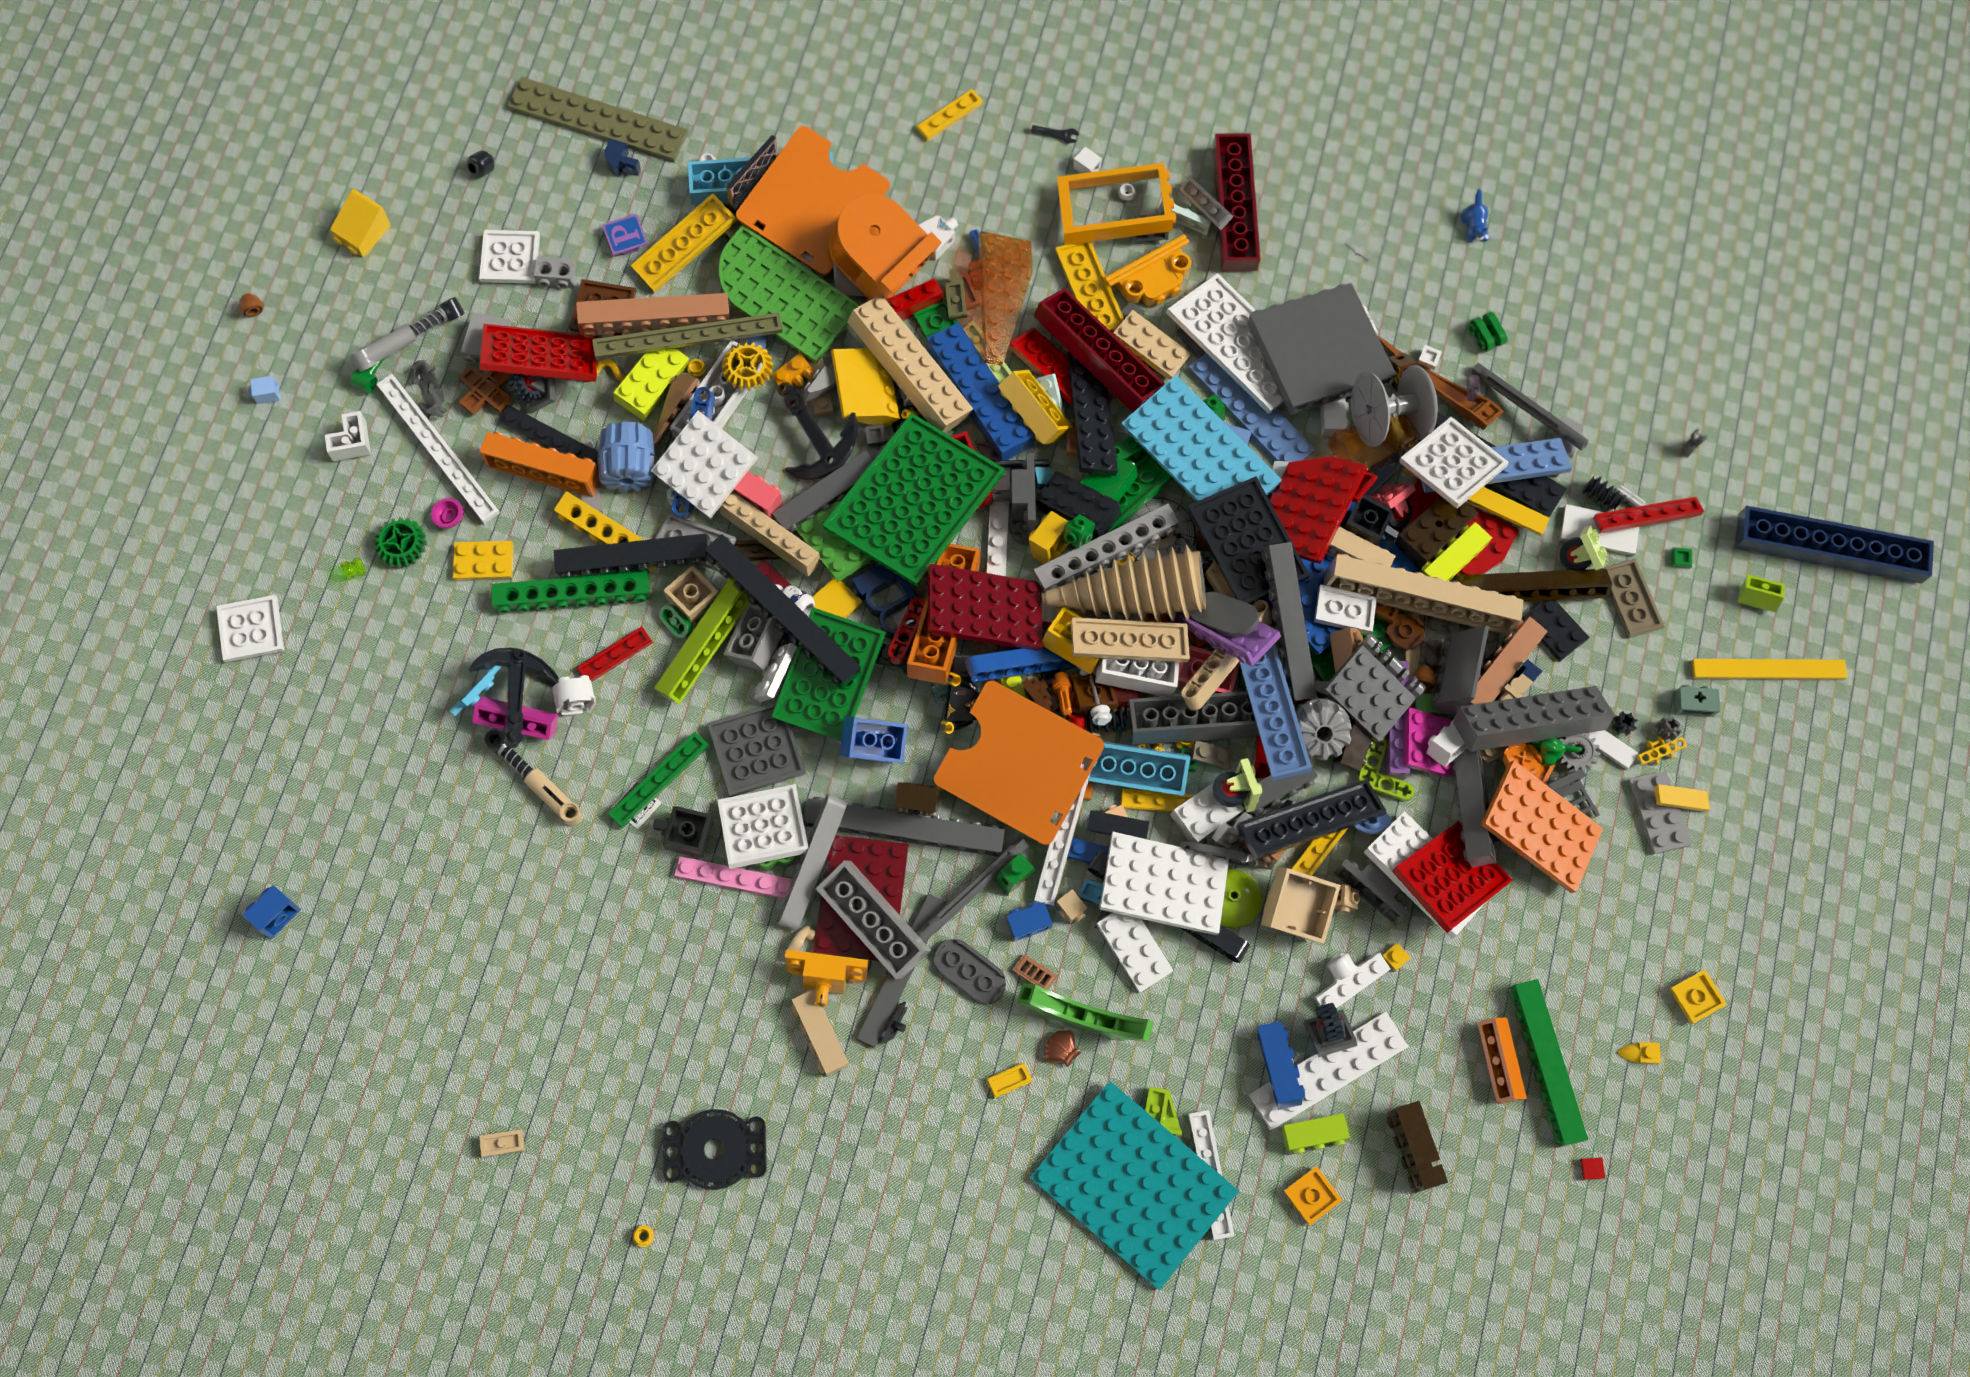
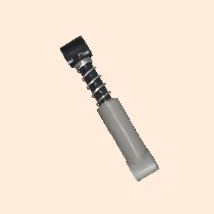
M453 297L439 305L440 308L435 310V313H429L426 318L422 317V320L415 321V324H409V326L405 324L372 344L353 352L351 357L360 372L416 341L417 335L421 336L422 332H427L428 329L434 328L438 323L440 324L442 321L451 322L464 315L465 312L457 298Z

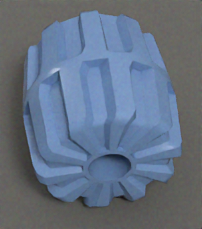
M622 421L611 423L602 429L599 436L597 454L601 484L610 490L617 488L619 492L624 493L632 489L638 492L641 491V487H649L652 484L654 473L651 470L655 466L653 433L649 428L644 427L640 423Z

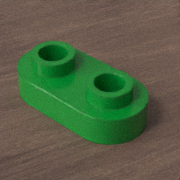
M665 605L660 609V620L674 636L684 638L691 634L692 625L690 621L675 605Z

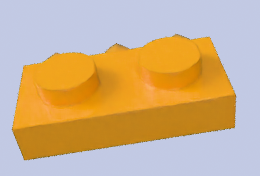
M800 352L771 376L778 385L788 382L798 387H804L803 376L813 380L814 370Z

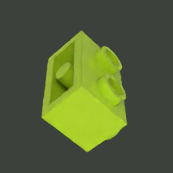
M1747 574L1739 590L1738 603L1776 613L1784 599L1786 584Z

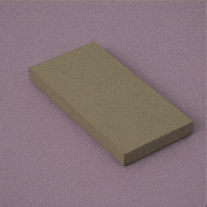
M1636 558L1601 568L1607 569L1613 583L1609 596L1628 639L1665 627Z

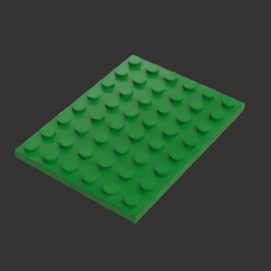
M911 413L822 526L826 531L918 587L928 574L929 564H935L1004 475L1005 469Z

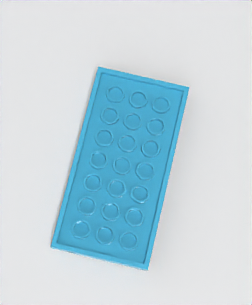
M1177 375L1170 379L1121 423V426L1196 502L1257 476L1266 495L1282 481Z

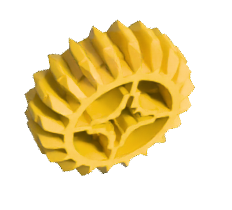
M745 341L744 346L738 343L737 348L731 346V352H726V358L722 360V371H724L723 375L727 378V382L729 384L732 383L734 389L739 386L741 391L747 388L750 392L751 387L757 390L758 385L764 387V381L769 382L773 363L771 362V356L768 355V351L766 349L762 350L761 345L756 347L754 342L748 345ZM736 361H738L739 365L737 366V369L733 371V365ZM759 363H762V368L757 373L756 368L758 367Z

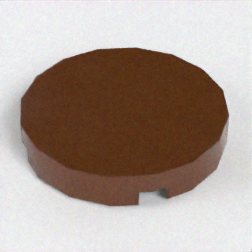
M1399 613L1396 615L1392 625L1388 624L1386 627L1387 639L1392 646L1399 650H1413L1423 641L1425 627L1419 617L1414 614Z

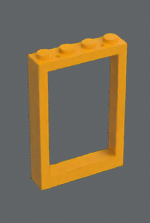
M1165 163L1058 176L1057 182L1065 245L1173 231V224L1176 223V214L1171 210L1174 209V200L1169 197V195H1172L1171 184L1167 183L1170 180L1169 169L1165 170ZM1159 178L1164 215L1074 226L1069 190Z

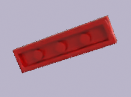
M641 626L585 661L576 669L581 676L587 675L590 681L593 682L653 644V641Z

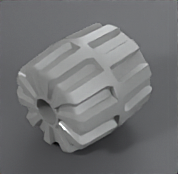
M1313 697L1309 698V701L1305 703L1300 702L1295 707L1309 757L1314 756L1318 760H1327L1331 755L1338 757L1342 754L1344 745L1349 746L1351 742L1350 730H1352L1350 719L1344 708L1328 697H1325V699Z

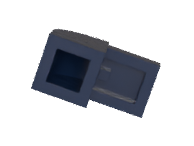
M609 139L605 148V157L611 173L619 177L621 171L629 175L639 176L641 171L639 160L628 157L627 143L614 139Z

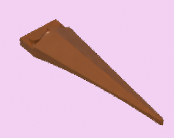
M1378 336L1382 346L1393 356L1402 354L1400 350ZM1418 364L1429 374L1436 394L1466 421L1471 420L1483 431L1504 412L1490 399L1467 390L1425 366Z

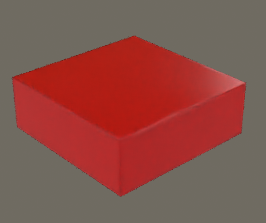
M1602 1157L1580 1159L1583 1180L1606 1178Z

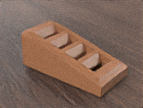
M1025 954L1012 969L1013 972L1028 983L1036 984L1047 990L1057 979L1054 973ZM1027 961V962L1029 963V965H1028V966L1026 967V969L1022 972L1020 969H1021V967L1024 965V963ZM1031 967H1035V970L1032 972V974L1028 976L1027 973L1031 969ZM1038 971H1040L1042 974L1039 976L1037 981L1034 980L1033 978L1038 973ZM1047 976L1048 979L1044 985L1040 984L1042 979Z

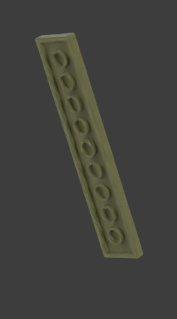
M524 77L520 78L507 105L509 110L609 141V139L627 143L628 148L672 162L676 161L688 135V130Z

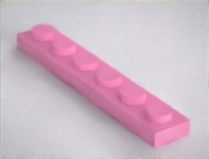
M679 856L675 877L781 899H785L792 881L790 878L740 868L730 869L729 866Z

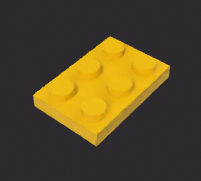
M513 541L454 542V581L513 579Z

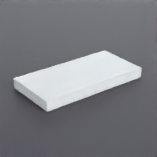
M1567 504L1564 506L1559 541L1566 542L1570 538L1580 537L1583 528L1591 525L1592 529L1597 530L1600 537L1598 542L1600 546L1605 547L1606 551L1630 556L1636 554L1639 527L1600 533L1593 517L1595 514L1604 512Z

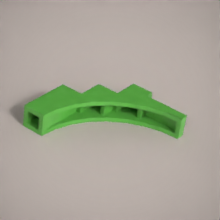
M1023 983L1016 1002L1050 1020L1065 1021L1081 1030L1095 1031L1111 1040L1126 1041L1127 1039L1148 1042L1154 1024L1149 1019L1121 1015L1071 1000L1036 984Z

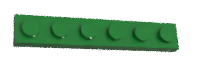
M694 731L620 801L608 815L623 829L692 764L709 745Z

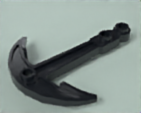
M788 382L781 383L778 386V393L784 397L785 404L792 415L796 416L820 456V459L811 465L806 463L797 467H786L785 471L802 479H821L842 467L854 450L858 435L856 413L852 412L846 426L840 433L842 439L833 447L808 412V407L800 395L795 392L794 386Z
M511 647L495 648L477 657L468 671L472 673L478 670H489L494 665L506 666L508 668L507 713L505 714L504 726L506 735L504 743L510 748H516L522 740V701L525 671L537 674L539 681L551 687L558 683L559 677L545 661L528 651Z

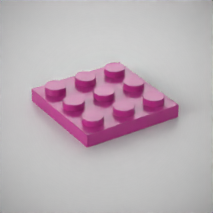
M1409 707L1404 712L1403 766L1446 778L1452 777V762L1444 767L1426 754L1429 748L1428 742L1434 735L1438 736L1443 727H1449L1453 720Z

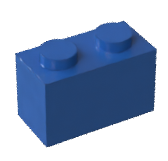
M1039 901L1033 902L1028 905V908L1020 910V908L1013 909L1006 916L1014 942L1052 929L1053 926L1045 902L1040 904Z

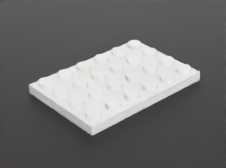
M1404 811L1364 853L1439 926L1392 872L1397 865L1433 840ZM1481 907L1446 934L1453 939Z
M1113 832L1111 834L1099 909L1217 936L1220 929L1229 858L1223 859L1208 853L1206 855L1196 853L1191 849L1186 848L1183 850L1182 847Z

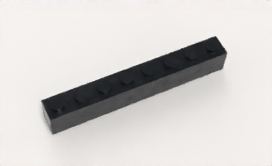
M704 533L553 550L554 568L558 576L569 578L573 577V575L592 576V573L606 575L611 574V571L617 570L618 572L625 573L635 568L638 570H648L649 567L657 566V568H667L668 565L672 564L686 566L690 562L705 564L707 563L705 548L711 544L708 534Z

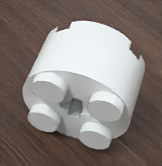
M587 675L573 679L562 677L558 679V683L552 688L557 713L561 711V715H578L583 713L582 709L588 708V710H591L596 706L592 683Z

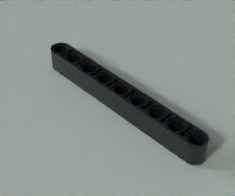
M1097 851L1087 870L1104 881L1108 855ZM1220 925L1217 936L1180 928L1236 963H1241L1250 947L1246 940Z

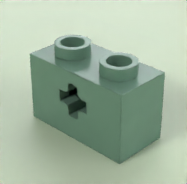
M1682 685L1674 692L1675 715L1714 717L1720 712L1719 689H1712L1710 686L1694 688L1692 685Z

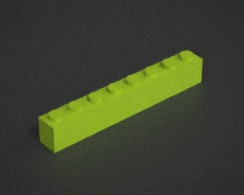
M730 579L654 687L662 696L679 705L750 603L746 598L747 595L743 591H737L733 586L734 582Z

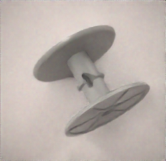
M1418 365L1408 367L1399 380L1397 396L1391 394L1388 397L1381 380L1371 372L1361 373L1355 380L1351 395V410L1356 431L1366 445L1370 447L1379 446L1388 434L1390 416L1396 418L1397 415H1400L1406 431L1415 439L1423 440L1431 434L1436 425L1438 406L1436 391L1429 374Z

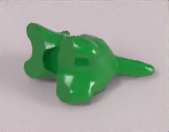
M1554 737L1525 743L1533 745L1539 751L1542 758L1541 764L1544 766L1555 765L1556 761L1565 752L1576 753L1582 751L1581 747L1563 744L1562 741Z

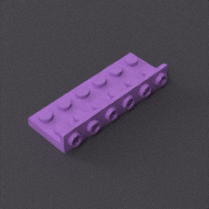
M1176 612L1174 621H1172L1168 613H1166L1168 616L1167 620L1170 623L1187 624L1188 633L1194 634L1201 641H1207L1214 648L1222 649L1228 656L1233 655L1241 663H1247L1251 666L1281 637L1279 631L1260 621L1256 629L1250 634L1240 635L1241 637L1233 638L1194 622L1191 615L1187 620L1182 612Z

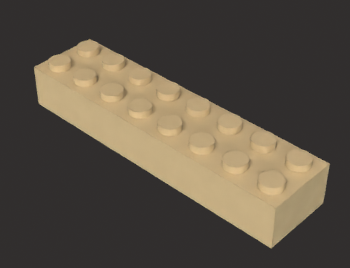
M882 295L873 298L852 311L847 321L929 424L945 433L968 418L973 410L972 406Z

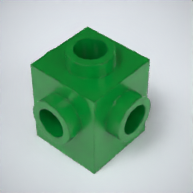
M1079 514L1072 521L1066 523L1063 539L1079 549L1082 545L1090 542L1095 523Z

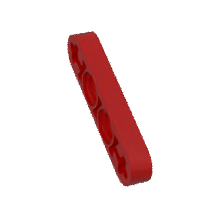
M922 598L911 600L888 649V658L893 664L904 662L912 646L925 605V600ZM918 606H921V608L918 609L917 615H916V614H915V608H917ZM908 620H914L916 621V624L914 626H908L906 625V622ZM906 635L909 637V640L901 642L899 637ZM898 647H900V654L897 657L894 656L898 651Z

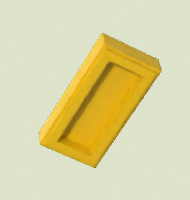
M1021 1063L986 1079L994 1099L1032 1083L1025 1063Z

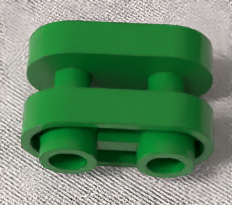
M1490 311L1484 314L1482 319L1476 317L1470 320L1469 331L1477 339V344L1481 350L1488 352L1494 349L1495 344L1501 346L1507 343V334L1493 312Z

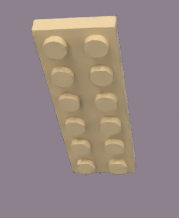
M1074 617L1070 621L1072 656L1170 662H1188L1190 659L1187 624Z

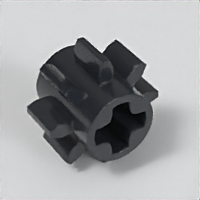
M1621 711L1619 716L1616 715L1613 718L1615 724L1612 728L1616 729L1618 735L1625 733L1628 736L1631 731L1634 732L1637 729L1634 724L1638 719H1634L1632 712L1625 714L1624 711Z

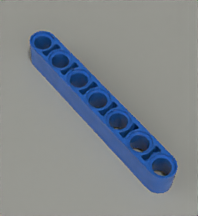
M699 387L695 391L689 421L697 411L705 412V416L710 420L712 419L715 395L708 388ZM708 393V399L701 401L702 395ZM675 491L672 510L677 516L687 519L693 514L694 505ZM686 504V511L680 513V506Z
M1044 646L1041 651L1016 649L975 655L964 662L973 682L1077 667Z

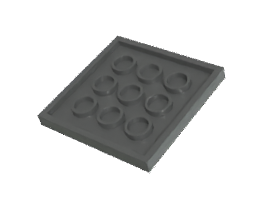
M777 702L707 723L730 797L806 774L791 724L772 718Z

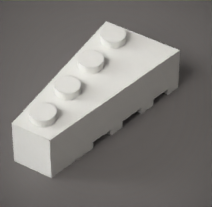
M1101 658L1096 667L1095 683L1169 697L1172 696L1178 686L1179 662Z

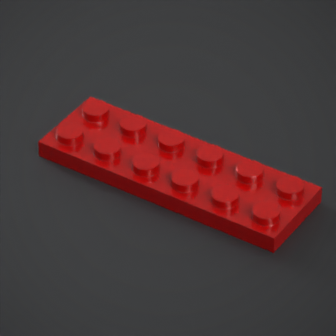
M1032 327L1011 341L1008 348L1040 377L1050 374L1056 375L1060 396L1072 406L1066 356L1035 327ZM1108 395L1110 404L1113 398L1110 395Z

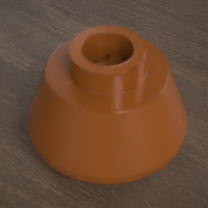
M246 293L239 300L238 311L245 317L257 316L264 309V303L254 294Z
M1420 666L1411 676H1415L1426 687L1425 690H1430L1436 686L1435 672L1429 666Z

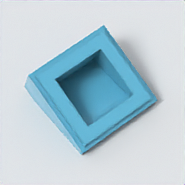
M1034 468L1037 489H1043L1044 486L1048 487L1047 482L1053 476V469Z

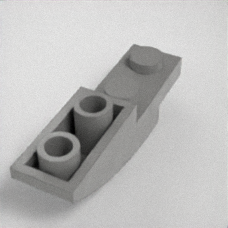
M849 344V346L846 349L856 348ZM833 362L829 367L825 365L822 370L818 369L812 377L814 379L813 383L808 382L803 389L805 395L802 400L815 399L837 386Z

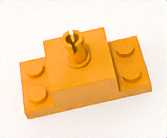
M786 950L785 953L786 971L793 975H801L803 973L804 989H814L816 991L814 1001L816 1006H820L822 998V1007H826L829 993L844 994L847 979L854 983L867 982L868 960Z

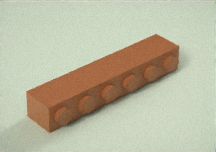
M1531 617L1524 621L1521 619V622L1514 627L1516 629L1513 634L1509 633L1503 640L1505 642L1504 646H1499L1493 653L1495 657L1492 661L1489 659L1483 665L1482 669L1484 671L1479 674L1475 699L1466 706L1493 702L1548 631Z

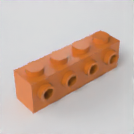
M1492 1018L1477 1022L1496 1103H1511L1527 1099L1508 1019Z

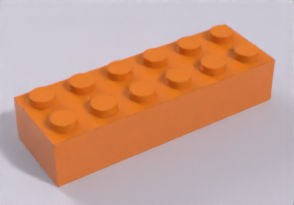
M487 432L479 450L488 468L577 494L581 493L593 497L597 486L600 484L599 471L593 460L589 458L580 459L571 453L563 454L554 448H542L533 442L530 444L525 443L516 437L511 439L499 432Z

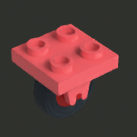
M1400 483L1395 486L1388 484L1381 488L1382 491L1369 497L1391 509L1392 515L1388 522L1391 528L1401 529L1409 524L1412 517V508L1406 497L1416 491L1414 484Z

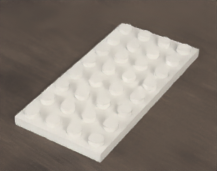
M1217 273L1169 307L1166 313L1269 414L1284 403L1247 324L1250 314L1255 309Z

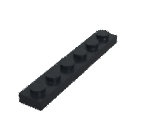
M510 405L506 407L501 415L499 422L548 448H554L560 453H571L580 459L589 458L595 462L598 468V451Z

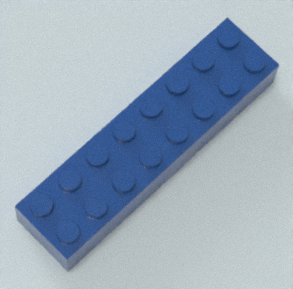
M958 322L927 337V351L972 406L973 410L970 416L999 460H1009L1034 446L1033 433L1024 424L1021 415L1012 409L1010 401L1001 395V390L998 387L1000 383L960 323Z

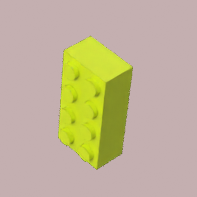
M676 348L646 352L614 391V401L645 422L668 393L671 386L669 383L675 375L678 377L681 372H685L689 364V358Z

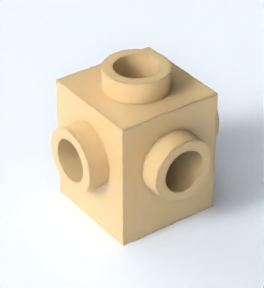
M1339 884L1341 886L1334 909L1342 914H1348L1351 910H1358L1359 890L1352 888L1350 884Z

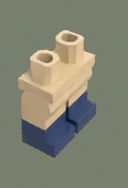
M1527 659L1513 675L1516 678L1510 684H1507L1496 698L1500 701L1523 697L1526 690L1543 671Z

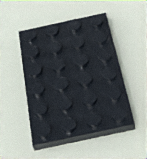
M1257 476L1188 505L1187 509L1234 598L1250 604L1268 596L1270 587L1269 582L1265 578V571L1267 569L1266 563L1262 559L1263 547L1292 541ZM1292 543L1297 579L1300 582L1307 579L1310 575Z

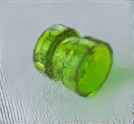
M360 557L354 558L353 562L345 561L341 563V568L347 581L352 580L356 575L360 577L366 575V570Z

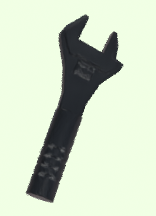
M1032 125L1031 132L1058 137L1068 145L1069 143L1077 142V140L1071 138L1072 134L1079 135V132L1074 128L1055 130L1037 125Z

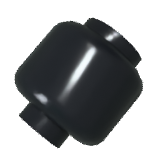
M484 150L472 154L467 160L469 172L476 177H483L491 173L495 167L493 156Z

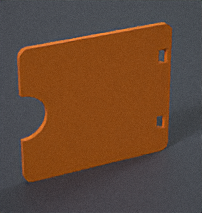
M800 126L736 212V219L816 273L825 276L833 268V259L829 250L830 232L839 219L844 207L851 200L861 195L879 194L885 196L890 188V182L864 163L851 171H843L836 168L829 158L832 142L809 127ZM756 222H759L760 224L764 225L765 228L762 231L758 227L754 226V224ZM804 252L813 258L811 262L802 257Z
M988 681L969 712L976 717L980 724L981 736L979 741L967 750H956L950 747L934 776V782L942 789L1044 845L1051 844L1102 753L1104 742L1101 738L995 681ZM1085 757L1092 759L1086 771L1080 767ZM1058 812L1062 815L1055 825L1050 821L1054 813Z

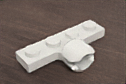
M1376 952L1358 966L1353 963L1348 954H1339L1333 957L1327 964L1334 977L1333 984L1313 998L1318 1006L1333 1002L1335 1007L1338 1008L1389 971L1390 968L1380 952Z

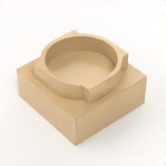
M1277 867L1263 910L1264 915L1261 925L1324 944L1341 885L1289 868Z

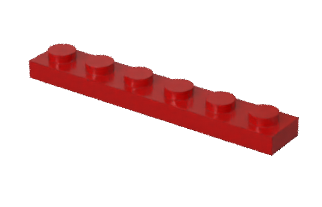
M1690 497L1598 513L1594 515L1593 520L1600 533L1702 516L1704 509L1697 497Z

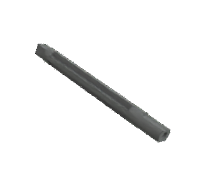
M1477 363L1472 368L1473 375L1581 451L1586 448L1588 439L1480 363Z
M1019 837L916 932L921 940L925 943L934 933L940 930L994 880L1002 868L1029 847L1027 842Z

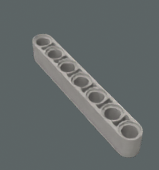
M830 794L825 796L807 841L809 849L800 858L776 921L778 925L794 931L799 928L845 812L847 801Z

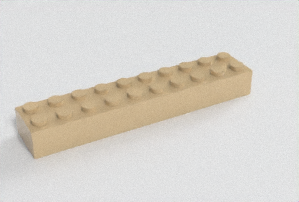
M1337 554L1325 570L1323 585L1377 597L1376 603L1476 628L1489 626V631L1505 635L1521 622L1523 600L1513 595L1506 596L1498 594L1496 591L1481 590L1476 586L1469 587L1459 582L1445 581L1440 577H1429L1419 572L1412 573L1403 568H1392L1383 563L1376 564L1366 559L1352 558L1346 554Z

